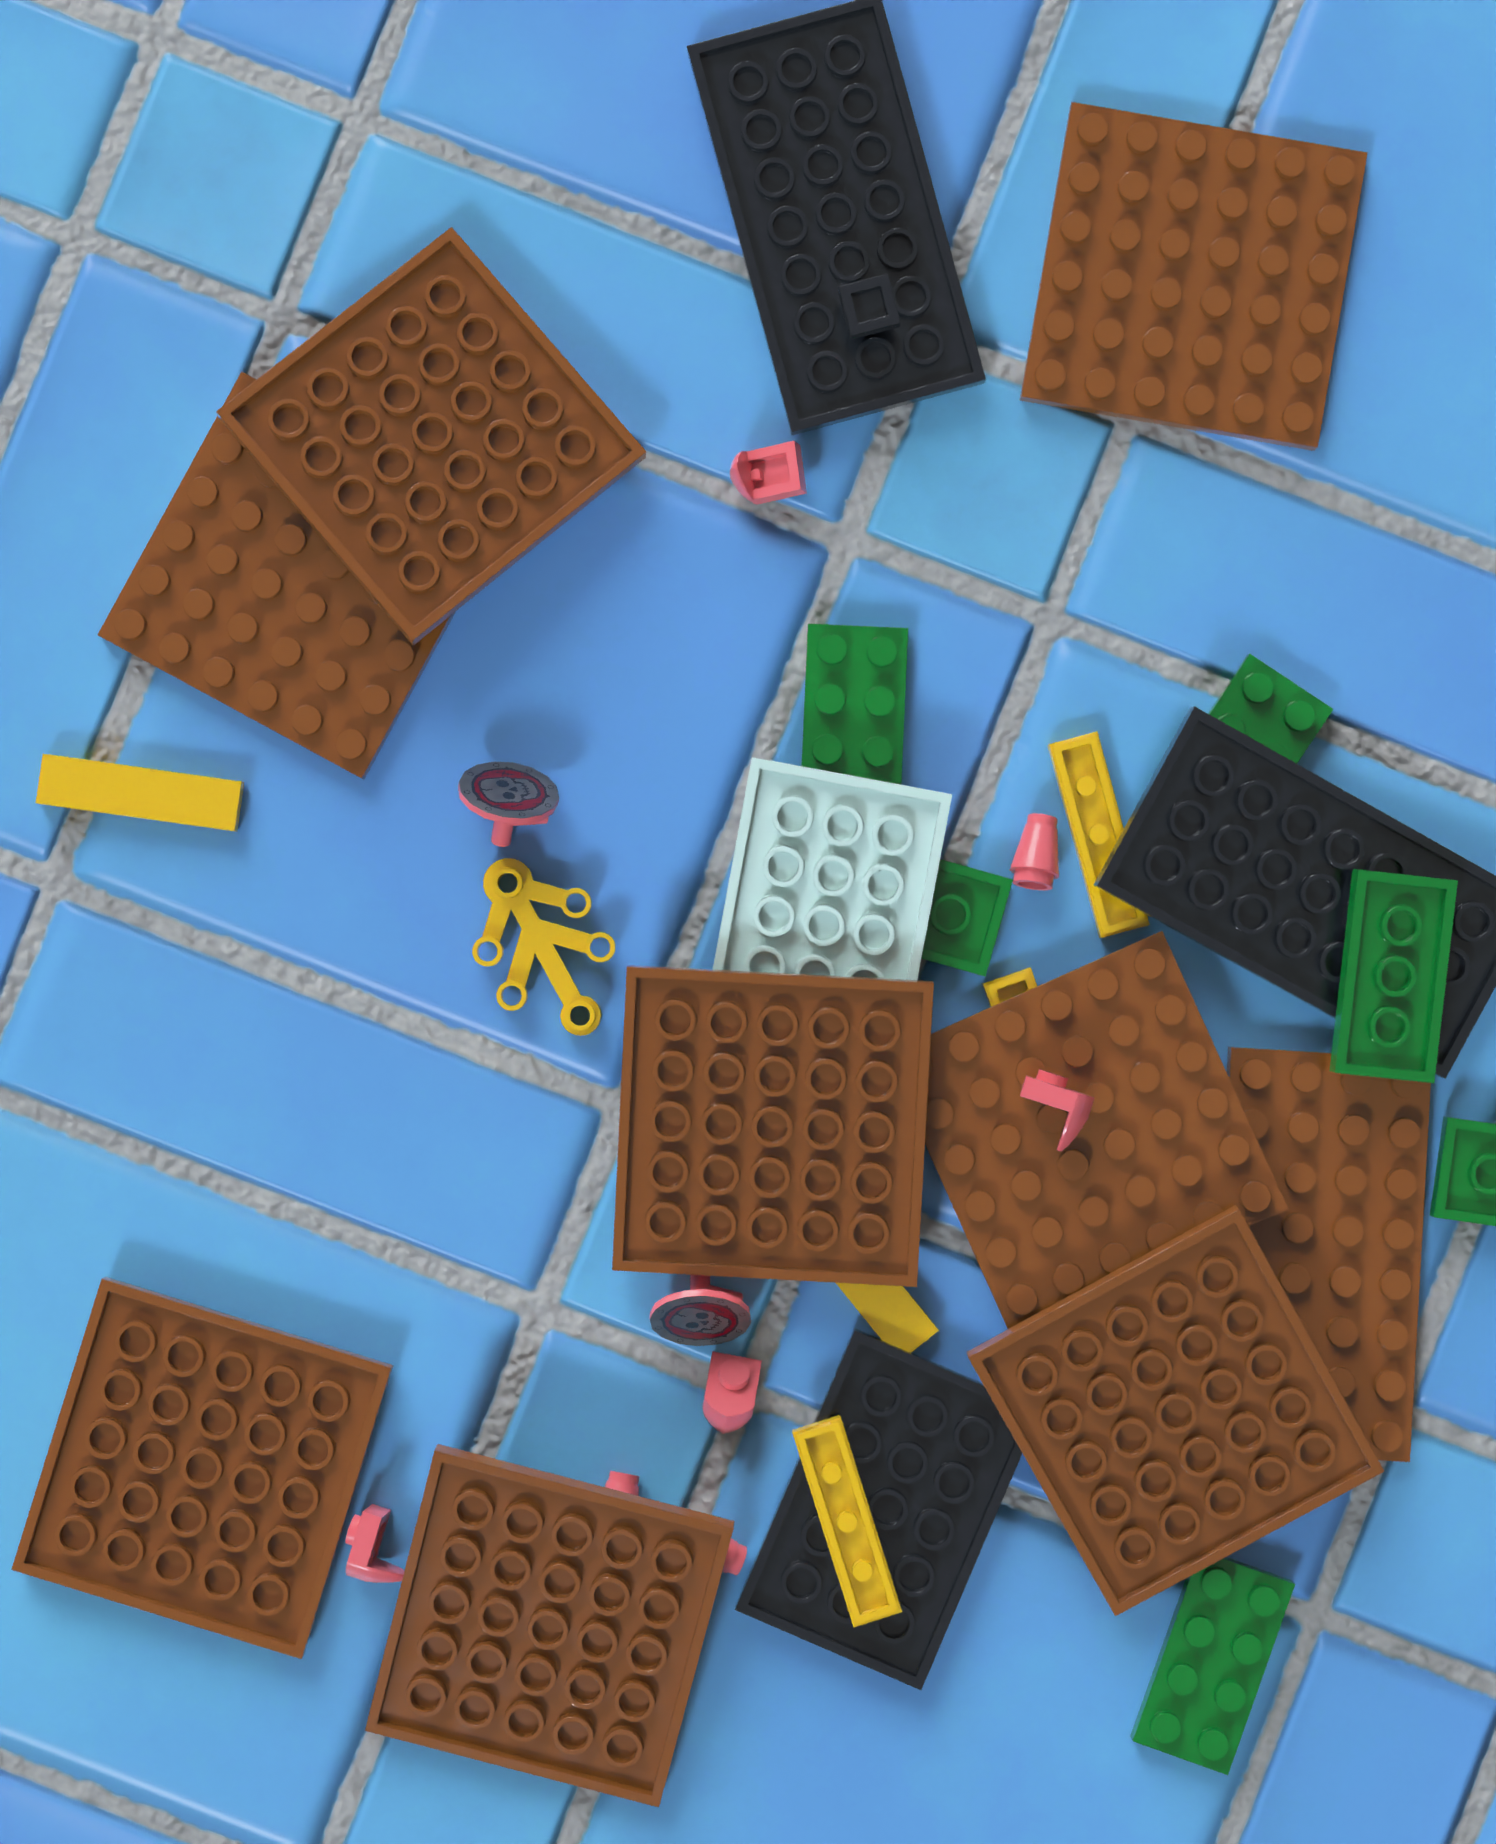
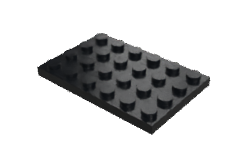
M854 1328L814 1423L834 1416H841L902 1612L853 1627L800 1456L736 1602L735 1610L922 1690L1022 1456V1452L983 1383Z

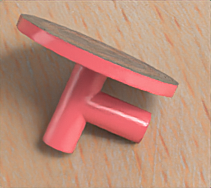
M494 761L477 764L463 773L458 784L460 800L466 807L481 817L494 821L491 842L499 847L510 845L513 826L547 824L548 817L554 813L559 802L557 786L548 776L532 767L513 762Z
M690 1275V1290L673 1293L657 1301L650 1311V1323L652 1329L664 1339L678 1344L705 1346L732 1341L744 1334L751 1324L749 1306L743 1302L742 1293L710 1285V1276Z

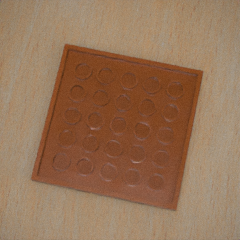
M1071 102L1020 401L1311 451L1317 449L1368 152Z
M452 227L216 411L221 422L412 645H415L646 458L647 453Z
M241 371L223 406L257 379ZM217 416L102 625L98 636L352 774L365 779L455 612L415 645H412Z
M1163 931L931 1033L925 1145L1008 1329L1234 1205L1239 1208L1249 1227L1289 1210ZM1039 1069L1068 1078L1066 1088L1095 1098L1083 1128L1062 1152L1057 1150V1146L1068 1111L1020 1096L1026 1075L1036 1078Z
M628 965L626 972L612 1270L917 1287L934 982Z
M1236 1205L967 1351V1356L1115 1616L1385 1472Z
M102 1278L11 1570L302 1659L305 1655L394 1365L112 1278Z
M437 1444L365 1731L659 1807L735 1521Z

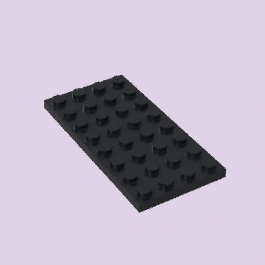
M855 0L688 45V58L791 435L984 384L986 377L882 0ZM888 274L901 322L900 327L850 340L838 293V286Z
M1195 706L1189 708L1093 884L1095 887L1335 1019L1353 869L1458 880L1435 1075L1446 1079L1496 987V875Z

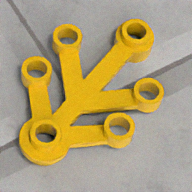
M504 858L494 862L487 869L483 879L485 894L491 900L492 905L483 935L474 943L472 948V955L475 961L482 966L490 967L502 960L504 948L500 941L511 910L521 927L507 980L499 986L496 993L497 1002L503 1009L509 1011L518 1010L526 1004L528 999L526 984L536 954L563 1004L560 1018L564 1028L571 1034L578 1036L592 1033L601 1022V1009L598 1003L591 997L581 996L554 944L586 953L595 962H606L615 954V941L609 934L604 932L589 934L541 920L530 902L532 900L561 907L567 916L582 918L591 910L592 900L590 895L580 888L565 890L534 881L530 869L519 860ZM504 874H513L517 879V887L513 892L504 893L499 887V880ZM572 894H581L586 900L585 908L579 913H573L567 907V900ZM596 938H605L610 944V951L604 957H597L591 951V944ZM484 942H492L497 947V955L492 961H485L479 955V948ZM509 986H516L521 991V1000L516 1005H509L503 999V992ZM576 1006H584L589 1010L590 1019L585 1025H577L571 1019V1012Z

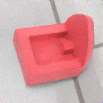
M795 441L751 451H741L732 461L730 479L733 485L744 498L756 505L807 494L801 446Z
M1039 1069L1036 1078L1026 1075L1020 1096L1068 1111L1057 1146V1150L1062 1152L1083 1128L1095 1098L1066 1088L1068 1078Z
M712 1351L702 1407L704 1416L709 1424L720 1433L726 1434L736 1431L746 1425L751 1419L755 1406L762 1360Z
M371 1504L362 1511L361 1516L357 1514L353 1516L345 1539L346 1544L352 1545L346 1565L347 1576L373 1583L402 1581L405 1570L377 1558L391 1509Z

